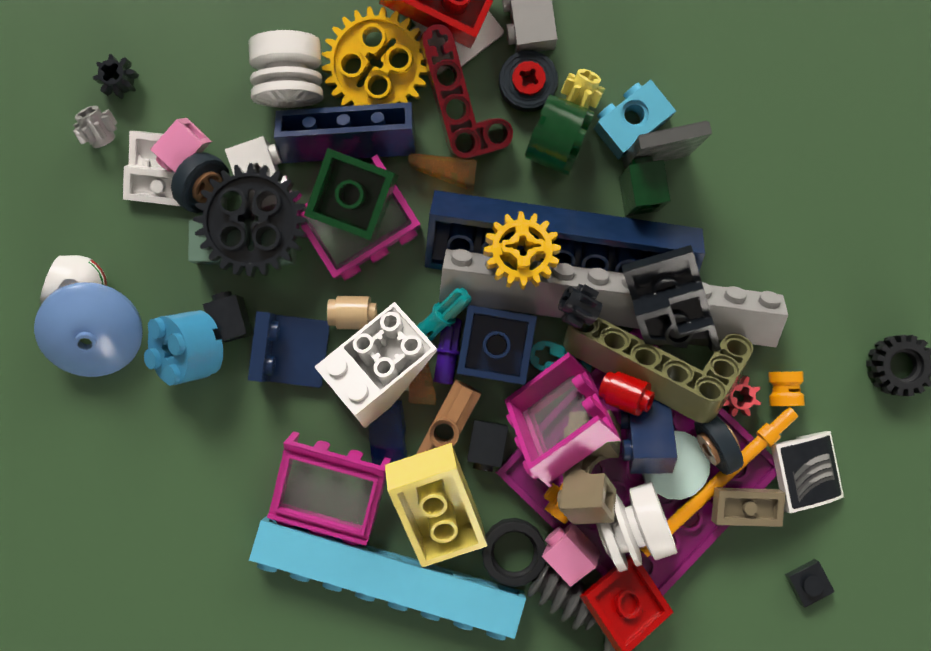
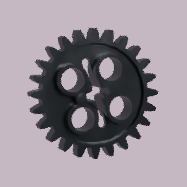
M249 163L247 173H244L241 167L235 165L234 176H230L226 171L222 170L223 181L219 183L211 178L209 181L214 190L212 192L201 191L202 195L207 198L206 203L195 204L197 208L203 211V215L193 218V221L203 225V228L197 230L195 235L203 238L206 237L200 248L203 250L213 249L208 258L214 262L222 258L220 268L223 270H227L233 264V274L240 276L244 267L249 277L255 276L256 268H259L262 275L267 276L269 273L268 265H272L280 271L282 268L279 260L284 258L292 262L293 259L289 254L290 249L297 251L302 249L295 242L296 238H307V234L299 230V226L309 224L307 218L299 216L300 213L306 211L307 206L301 203L296 204L303 195L299 190L290 192L294 185L290 179L281 183L283 174L277 170L270 177V168L266 165H263L259 173H257V169L252 163ZM251 190H254V191H255V195L253 196L252 210H251V202H250V199H249V192H250ZM235 195H240L242 203L239 209L232 212L229 211L227 207L229 199ZM271 195L276 196L277 204L275 208L268 212L263 211L261 205L264 198ZM253 214L259 219L258 222H253L250 227L245 224V219H251ZM239 229L241 240L237 245L230 247L227 243V236L232 230ZM267 230H275L276 241L271 246L264 247L261 243L263 233ZM251 232H252V239H253V242H254V250H253V251H249V250H248V246L250 245V240H251Z

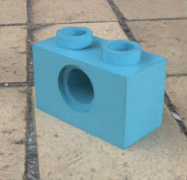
M649 80L643 86L639 82L623 94L625 100L616 107L611 103L597 115L599 121L594 130L618 160L626 154L639 135L656 131L676 112L652 80ZM627 111L637 113L640 117V123L630 124L626 121L624 113Z

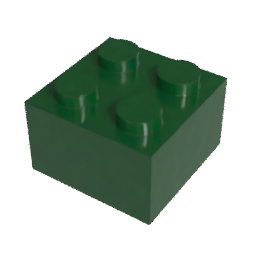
M327 148L304 216L370 241L376 240L399 175Z

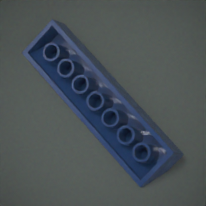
M434 190L429 213L424 267L442 270L446 249H464L469 252L483 254L484 247L491 246L485 242L487 233L495 234L492 229L493 224L498 222L503 226L506 214H509L513 220H517L519 211H523L526 220H530L534 213L537 214L536 223L541 225L543 222L548 221L547 232H557V239L552 244L560 245L561 250L559 254L552 256L559 259L558 264L566 263L575 267L602 268L606 271L623 273L622 265L691 245L698 271H700L705 256V246L702 228ZM514 231L505 235L500 243L503 240H509L514 235ZM529 232V233H531L536 239H539L538 236H536V235L533 234L532 232ZM517 246L520 255L525 256L527 252L524 251V246Z

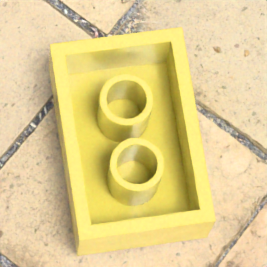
M452 443L385 465L388 493L422 568L487 547L480 514Z

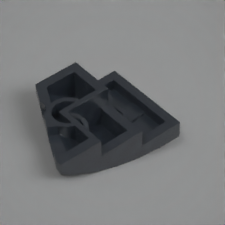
M691 245L622 265L636 319L645 344L659 346L669 344L679 348H687L689 344L708 346L711 351L721 350Z

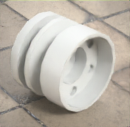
M275 30L258 33L250 38L248 41L249 63L258 70L250 76V82L253 85L251 99L254 103L269 107L296 108L314 105L323 100V90L319 86L323 82L322 75L314 70L322 64L321 42L318 37L302 31Z
M651 481L629 489L630 506L625 507L622 500L616 494L614 523L596 524L604 549L613 560L619 572L628 570L625 556L627 552L630 553L635 566H641L640 548L645 546L655 561L678 553L665 514Z

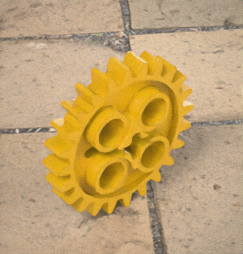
M369 6L366 17H362L357 10H354L355 21L351 22L346 17H343L342 20L345 25L343 30L333 26L332 29L338 37L336 40H325L332 48V51L322 52V56L330 61L329 64L322 66V70L326 73H332V76L328 77L325 83L328 86L337 85L331 94L335 98L345 95L341 102L342 106H349L354 103L353 106L408 102L407 98L409 96L415 99L420 98L415 88L416 86H427L420 76L428 75L426 66L422 65L424 59L422 53H420V40L416 41L421 31L419 28L409 31L412 23L409 17L400 23V14L397 11L389 18L387 17L385 7L380 9L379 15H375L371 6ZM372 32H379L382 34L380 44L375 47L367 46L365 43L367 36ZM392 39H395L396 43L394 44V46H391L386 51V53H384L388 46V43ZM398 53H405L409 56L408 63L402 68H395L391 65L393 56ZM357 58L361 60L359 71L354 74L346 73L345 65L350 59ZM372 58L380 59L384 65L380 69L376 66L372 68L370 60ZM369 73L363 86L357 87V83ZM378 79L386 80L388 83L387 90L381 95L372 94L371 86L373 82Z

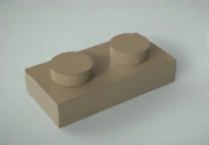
M714 487L711 521L716 525L782 527L786 493L780 489Z

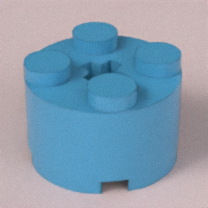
M201 310L150 319L148 322V349L144 352L146 366L149 369H154L158 376L169 386L203 379L216 373L220 369L223 360L222 339L216 340L213 329L218 328L215 321L209 314Z

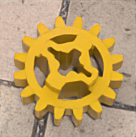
M519 211L517 220H513L509 214H506L504 225L502 226L500 223L495 222L492 228L495 234L487 233L485 242L491 246L484 247L483 255L492 257L487 261L486 267L487 269H497L494 276L495 280H499L503 276L506 277V287L510 288L514 281L519 282L521 290H525L527 281H531L537 287L540 284V275L549 279L552 274L549 267L556 268L559 259L552 256L559 254L561 250L560 245L552 244L557 239L558 234L557 232H547L548 221L543 222L541 225L536 223L537 214L535 213L531 216L530 220L525 219L523 211ZM514 231V235L509 240H503L500 243L505 235ZM529 232H532L533 234H535L536 236H538L539 239H536V238H535L531 233H529ZM517 246H524V251L527 254L521 256ZM541 258H544L538 267L530 270V265L534 261H541ZM504 262H508L515 268V270L506 266Z

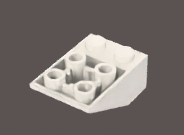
M394 302L318 363L315 369L361 425L366 428L392 407L437 352V348Z

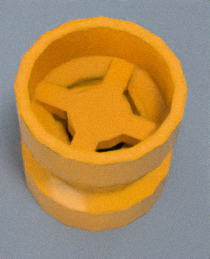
M803 371L768 372L769 383L772 385V393L769 395V406L805 405L804 394L801 393L800 387L804 382Z

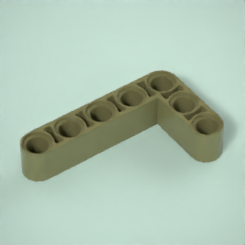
M599 317L590 326L584 323L581 329L568 324L563 341L567 352L604 373L620 371L651 383V391L655 393V400L699 423H709L716 418L742 376L754 349L752 343L746 337L739 334L727 335L720 343L721 350L714 352L702 371L653 345L645 344L644 340Z

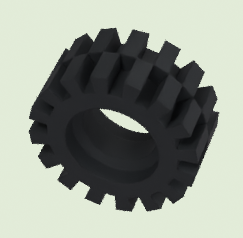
M913 335L888 336L884 338V341H878L874 344L877 348L870 349L868 354L873 356L872 360H866V366H871L872 371L867 372L868 377L875 378L872 384L875 387H881V391L886 394L897 396H915L914 393L921 394L926 391L923 387L931 386V380L929 379L931 376V348L925 347L928 343L925 340H917L918 337ZM900 352L907 354L913 363L912 372L903 379L896 377L890 368L893 356Z

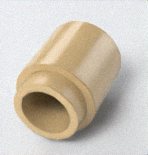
M337 296L336 299L328 300L327 322L329 326H336L337 329L360 330L377 317V303H371L370 296Z

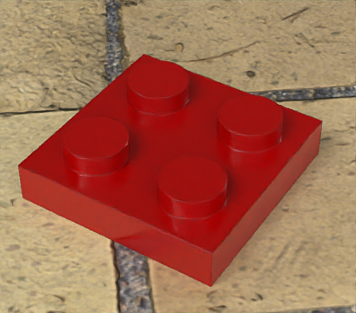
M631 555L626 557L628 570L619 572L616 566L613 567L580 595V598L615 651H632L674 613L643 565L635 566Z

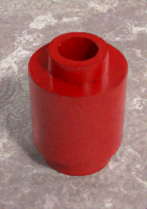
M620 371L616 373L607 372L599 388V397L604 399L607 405L635 416H640L643 411L648 412L655 397V393L651 391V383Z

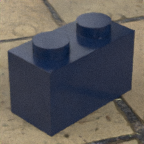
M654 399L648 412L643 411L640 416H635L619 409L620 429H626L627 439L622 440L623 461H629L630 474L673 473L678 457L671 408Z

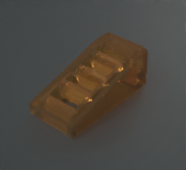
M413 153L409 155V166L414 170L468 191H474L477 163L474 159Z
M429 363L423 367L409 385L408 402L410 404H437Z

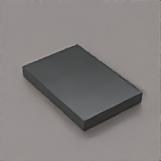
M706 120L639 135L622 158L624 170L629 165H632V160L640 157L652 156L653 161H668L689 156L712 134L710 122Z

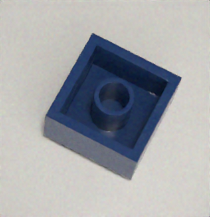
M468 305L457 374L525 385L537 316Z

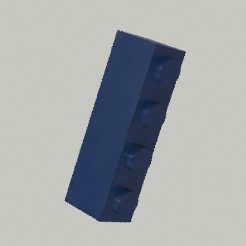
M412 102L276 111L274 139L282 163L323 161L327 148L356 159L372 158L375 155H378V157L416 155Z

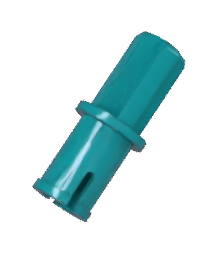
M456 288L443 302L436 303L432 308V312L417 327L425 336L430 332L427 338L430 341L434 340L446 326H451L455 323L456 316L471 303L472 297L465 288Z

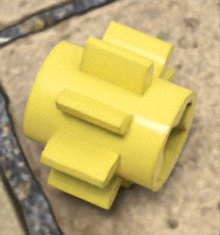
M579 69L576 75L568 74L561 93L567 95L565 99L587 109L589 106L597 108L605 88L599 86L601 78L597 74L586 69Z

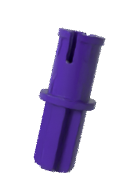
M456 318L453 325L446 326L441 331L432 382L453 385L456 360L457 356H460L458 347L462 328V320Z

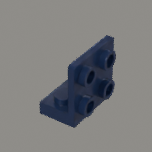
M257 311L248 380L322 387L324 379L315 369V366L327 356L330 333L328 322Z

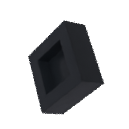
M816 559L785 574L803 607H807L835 592L820 562Z

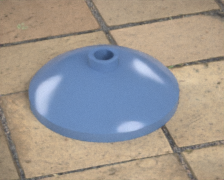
M82 282L61 287L43 301L35 318L34 334L41 352L55 366L71 374L98 377L119 371L133 360L142 342L143 326L137 309L122 293L106 285ZM86 338L89 339L92 343L84 344L80 341V339Z

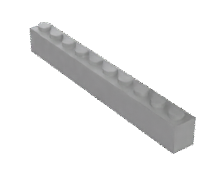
M446 249L442 267L440 302H443L456 288H465L472 297L469 304L472 306L562 318L564 312L558 309V304L565 290L570 286L577 289L578 284L583 286L586 284L599 292L596 300L602 303L599 318L615 326L640 329L623 273L606 271L602 268L590 269L559 263L556 268L549 267L552 272L549 279L540 275L539 286L535 287L531 281H527L525 290H521L518 281H514L513 285L509 288L506 287V277L503 276L499 280L494 279L497 269H487L486 267L487 261L492 257L469 252L464 249ZM534 261L530 265V270L535 269L542 262ZM504 262L506 266L515 270V268L508 262ZM702 282L718 340H723L730 334H739L749 339L754 345L777 347L788 318L783 295L771 291H751L735 286L722 287Z

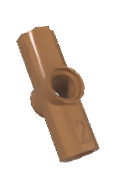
M455 380L416 454L452 443L454 446L482 393L464 382ZM440 424H448L452 427L454 435L449 439H442L436 434L435 428Z

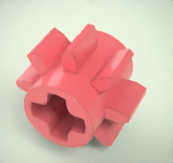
M742 376L739 384H736L723 405L730 407L728 413L733 417L737 415L738 409H740L744 416H751L749 408L753 405H761V402L756 400V392L760 390V387L749 386L748 376ZM734 391H740V394L744 396L742 402L733 397Z

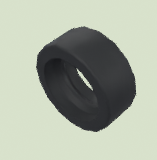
M518 518L503 519L491 526L486 533L487 547L482 548L484 567L489 575L500 584L511 587L527 585L535 580L544 569L546 560L542 555L546 548L545 541L538 529L528 521ZM506 533H522L533 544V560L528 567L521 571L511 572L504 570L495 560V543Z

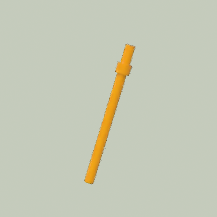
M788 407L771 424L765 423L756 432L758 436L741 451L744 464L739 470L728 475L719 471L667 520L671 534H674L714 496V487L723 488L767 446L772 447L781 439L780 434L799 417L798 414ZM646 546L640 548L647 557L651 555Z

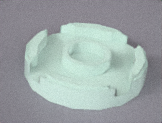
M674 431L678 458L673 473L642 474L645 483L650 481L653 483L657 494L667 499L682 500L695 495L704 487L710 474V461L703 453L696 437L683 431Z

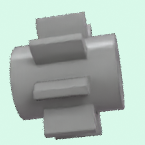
M90 106L76 114L75 120L77 123L73 125L75 127L73 132L81 145L89 142L93 148H100L114 140L115 134L113 131L117 130V121L109 109L101 112L98 106Z

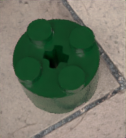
M550 94L541 111L539 122L533 130L525 158L569 176L595 112Z

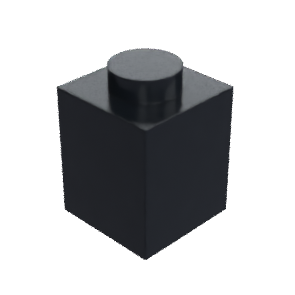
M231 291L221 292L212 295L211 302L203 304L204 311L212 317L218 327L213 329L216 340L222 339V344L254 335L242 296L232 295Z
M474 419L467 457L468 462H473L474 469L493 472L494 466L501 468L508 425Z

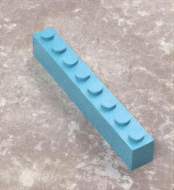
M267 516L260 521L249 561L257 563V568L264 571L276 572L277 569L289 572V576L298 581L309 582L310 579L323 582L322 586L324 588L337 592L342 591V588L354 591L355 596L362 600L374 601L377 598L388 601L387 605L396 610L407 611L408 608L421 611L420 615L430 620L439 621L440 617L454 621V626L464 630H473V627L486 630V635L498 640H505L506 637L515 639L526 601L525 592L516 588L434 564L422 568L417 559L369 545H349L340 538L329 535L317 536L310 533L308 529L280 525L276 520L269 519Z

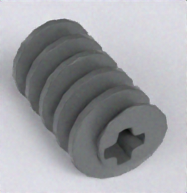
M546 561L542 572L531 582L527 596L530 598L537 592L541 593L538 604L542 606L550 600L552 602L549 610L551 614L561 608L563 612L560 621L565 622L572 616L574 618L572 624L574 631L582 625L585 626V631L589 630L596 622L580 598V595L587 590H583L584 584L582 581L579 580L570 587L551 566L549 567Z

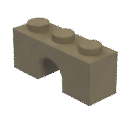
M608 410V413L621 438L620 424L617 421L614 414L612 413V411ZM587 412L570 413L569 427L565 429V438L590 420ZM620 441L605 443L562 474L563 485L562 490H559L557 496L558 507L573 525L614 523L616 488L605 473L591 474L594 466L601 460L619 458Z

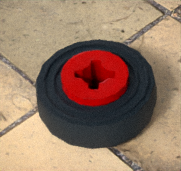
M534 50L520 51L510 56L503 64L499 73V90L503 99L512 108L522 112H534L543 108L549 95L554 96L558 87V73L553 62L544 54Z

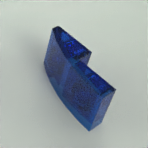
M397 400L392 407L368 426L373 464L381 465L384 457L391 458L390 463L408 457L404 437L406 425L402 400Z

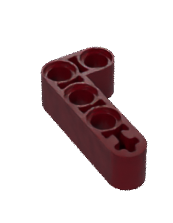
M441 24L428 27L421 35L420 48L450 152L461 158H471L507 147L513 138V128L508 121L501 118H490L479 122L475 120L451 31ZM434 32H436L437 37H443L445 43L440 46L442 56L447 53L450 56V59L441 60L436 64H433L431 58L439 56L437 48L428 44ZM441 66H447L453 70L454 80L449 86L442 85L437 79V72ZM453 99L458 100L463 106V113L458 119H451L446 112L447 104ZM494 124H499L504 132L503 138L497 143L491 142L488 137V130ZM461 133H467L472 139V145L466 152H460L455 146L456 138Z

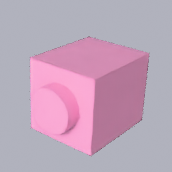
M181 118L175 120L150 150L157 156L156 161L161 167L169 172H176L178 166L186 158L195 153H202L212 141L188 118Z
M571 523L564 529L559 526L545 539L547 545L542 557L570 587L596 568L601 552L576 525Z

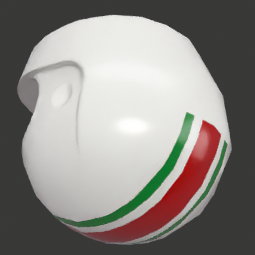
M80 255L58 256L46 276L40 303L42 304L51 293L66 285L90 282L107 286L106 275L99 264L91 258Z

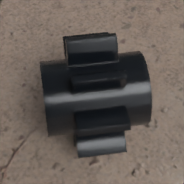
M109 54L108 60L96 63L99 67L98 75L93 76V80L103 84L100 91L105 95L109 96L114 91L117 97L123 99L124 93L130 90L136 91L133 86L134 79L138 78L139 74L135 70L129 69L132 63L126 57L118 62L117 58ZM115 74L120 75L117 80L113 78Z
M578 284L577 289L572 286L568 287L558 304V309L564 312L561 320L580 329L584 323L588 326L592 325L602 310V303L596 300L599 292L586 284L584 286Z

